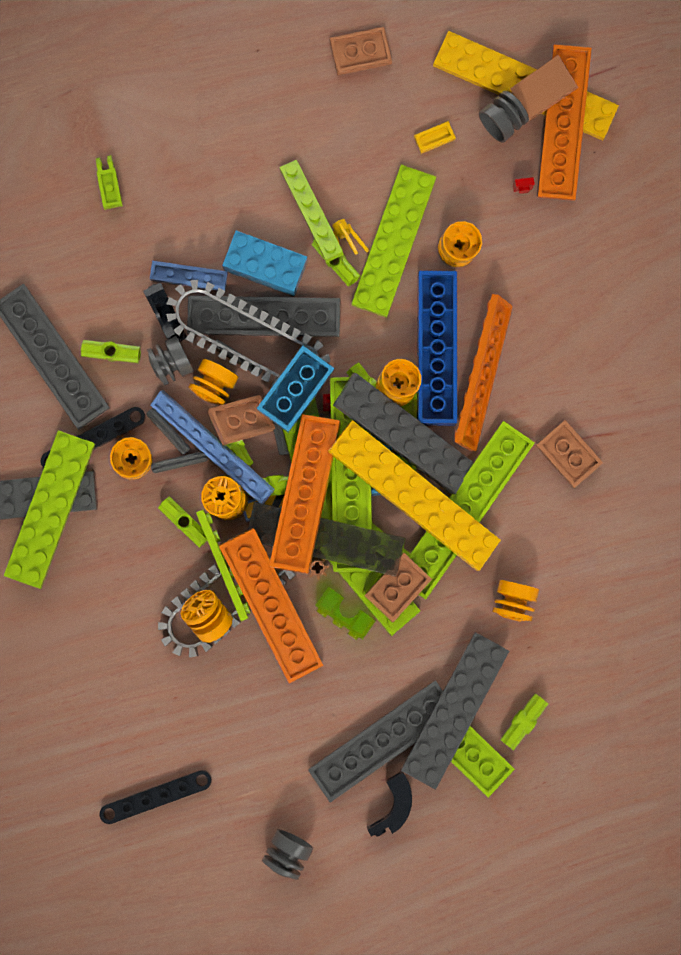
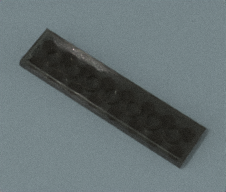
M254 502L248 530L254 528L262 544L273 546L282 508ZM321 517L313 556L397 577L406 538Z

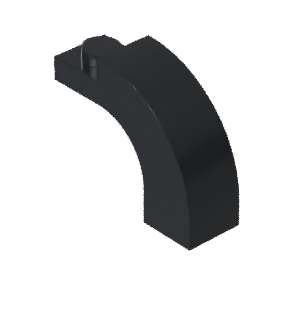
M158 283L149 286L143 292L166 338L169 339L177 336L179 342L185 340L187 335L184 329L180 336L173 331L181 325L176 318L168 322L166 314H176L172 305H167L169 298L162 284Z
M402 771L386 779V783L394 797L393 807L385 817L367 826L371 837L374 835L378 837L384 834L388 827L392 834L403 826L410 814L412 791Z

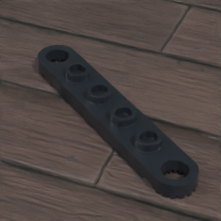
M132 407L76 437L95 443V450L142 425L146 420V415L141 408ZM139 412L141 419L138 422H133L130 418L132 413ZM51 450L44 453L41 457L40 462L43 468Z
M199 770L116 800L101 808L99 813L100 819L105 824H113L209 788L212 777L209 772ZM199 775L207 777L206 785L201 786L197 783ZM111 808L114 810L115 817L113 819L105 817L104 812L106 809Z

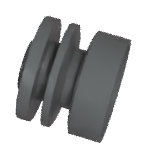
M502 91L499 97L494 98V104L489 103L479 111V118L483 126L492 137L501 143L507 141L514 134V129L519 130L522 125L529 121L524 106L508 91Z
M177 336L165 340L167 348L165 351L158 344L155 345L159 353L157 355L154 354L152 348L147 349L152 369L164 386L169 384L166 378L168 374L174 382L176 381L175 371L178 370L182 377L194 372Z
M277 829L271 841L277 849L268 848L266 852L269 855H264L262 862L277 874L298 880L301 875L298 870L303 871L304 866L298 859L308 861L313 847L294 834Z

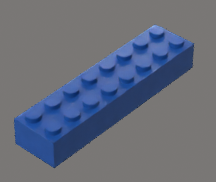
M419 271L417 275V368L421 374V385L417 391V420L425 426H455L457 424V271Z

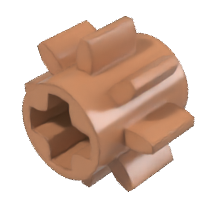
M316 556L315 561H311L310 570L312 573L309 576L310 578L313 575H317L319 580L321 574L327 576L324 570L330 567L324 566L325 558L322 561H318ZM315 563H319L320 566H323V569H321L320 573L318 574L315 570H312V567L315 566Z

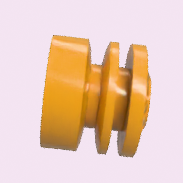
M466 221L455 222L441 236L438 243V254L447 265L455 268L464 267L480 252L482 235L472 223ZM456 243L458 246H462L460 250L458 247L455 248Z
M203 359L197 369L203 375V378L193 377V380L199 386L190 383L188 388L196 396L211 404L224 405L226 402L219 396L228 398L229 394L223 388L233 389L239 377L223 366Z
M406 359L390 361L379 375L376 389L400 407L407 405L421 385L420 371L412 362Z
M133 437L124 438L113 446L110 453V463L114 471L122 478L135 480L145 476L150 470L152 454L147 445L140 439ZM129 455L137 457V459L134 460L135 464L127 462V460L129 459Z
M217 476L210 479L204 485L201 501L204 508L210 514L223 520H234L245 512L248 505V495L235 480L226 476ZM222 493L224 494V500H223V501L220 500V499H221V496H220V495H221Z
M499 580L497 592L505 597L504 600L495 599V603L502 604V609L493 607L492 612L497 613L503 618L519 622L532 621L533 617L525 615V610L535 611L534 608L527 606V602H537L539 589Z
M202 590L192 595L184 603L180 613L182 620L192 629L193 633L202 642L207 643L221 638L229 630L233 621L230 611L211 590Z

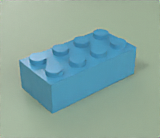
M236 230L222 266L224 271L295 296L308 260L307 256Z
M302 346L259 404L257 410L289 433L333 373L334 368Z

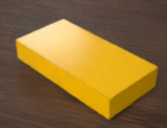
M449 121L414 135L421 154L456 139Z

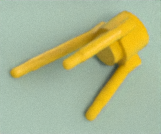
M345 219L338 220L332 225L333 233L338 243V237L340 239L346 238L354 254L357 255L358 251L349 237L351 233L366 252H369L367 246L355 233L351 225L347 224Z

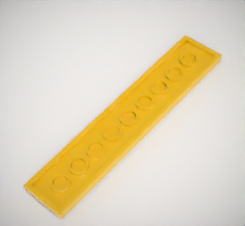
M448 31L433 63V67L497 95L502 91H508L513 94L510 88L537 70L451 31ZM587 91L583 132L603 141L619 105Z
M353 420L349 422L328 450L332 456L476 571L481 570L501 541Z

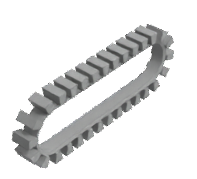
M190 280L193 290L185 292L182 284L175 288L182 295L179 300L176 301L171 297L168 299L167 305L176 306V314H166L168 322L177 318L181 324L173 330L180 336L184 328L191 331L186 340L192 343L195 334L202 337L196 344L201 348H204L206 340L212 342L207 351L215 354L217 346L223 348L218 357L224 360L228 351L233 353L234 355L229 362L236 365L238 357L244 359L240 368L245 371L248 369L249 362L254 364L255 367L250 373L258 377L260 368L265 370L266 372L261 379L269 382L271 374L277 376L271 383L272 385L276 383L281 375L186 326L179 315V306L183 298L191 293H204L310 349L318 357L317 351L324 346L318 340L313 347L307 345L312 337L304 333L302 341L297 340L296 338L301 331L294 327L291 336L286 334L285 332L289 329L290 325L285 322L282 323L280 330L276 329L275 326L280 320L273 316L270 325L263 322L269 314L262 310L259 319H257L253 315L258 308L250 305L248 313L242 311L247 302L241 299L238 307L231 305L236 296L230 293L227 302L221 300L220 298L226 291L219 287L216 296L210 294L215 285L207 282L205 291L198 289V280ZM329 354L320 357L325 362H330Z
M278 519L269 520L272 530L265 532L261 524L255 529L262 535L259 538L260 541L267 535L277 532ZM216 564L208 569L215 574L212 579L209 578L207 572L199 577L206 583L203 587L200 586L197 580L190 586L199 592L211 585L222 575ZM282 570L277 575L284 586L287 582L280 578V576L286 573L289 580H291L296 574L292 571ZM188 588L180 593L187 600L192 596ZM179 596L175 597L171 602L178 608L173 612L168 606H165L161 612L170 616L168 623L158 622V630L168 629L170 635L161 639L164 646L174 641L177 647L172 653L178 656L182 655L183 647L189 648V657L199 656L196 646L202 645L205 652L209 651L213 647L210 643L200 641L189 645L180 642L174 636L172 622L175 615L184 605ZM237 611L232 613L233 628H235L237 625L241 623L234 617L237 614ZM229 629V630L224 634V636H226V635H227L229 632H231L232 630ZM219 638L213 642L217 644L222 638Z

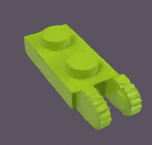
M111 155L107 156V163L109 165L107 170H103L102 160L96 158L97 177L104 210L123 206L117 173Z

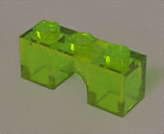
M328 587L315 605L318 607L316 611L325 618L329 615L334 619L332 623L340 629L344 626L350 630L348 634L355 640H358V638L363 640L376 620L362 610H359L352 618L342 616L339 606L344 597Z

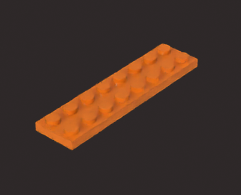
M553 45L552 59L557 55L560 56L579 88L546 110L538 198L576 200L592 50L590 47Z
M492 294L491 300H489L487 305L488 312L483 321L482 335L478 340V351L473 360L474 367L469 376V387L464 395V406L459 415L458 429L455 431V442L471 451H476L513 308L511 304L497 294Z
M302 414L269 564L272 568L309 574L334 458L328 450L338 438L341 425L340 420Z
M252 528L219 545L288 683L322 667L323 664L275 569L269 566L270 559L255 529Z

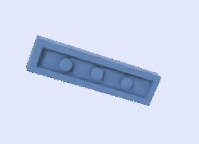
M152 261L150 281L176 285L182 284L183 286L192 287L190 280H198V288L205 289L207 282L215 285L212 290H218L219 287L225 291L228 272Z

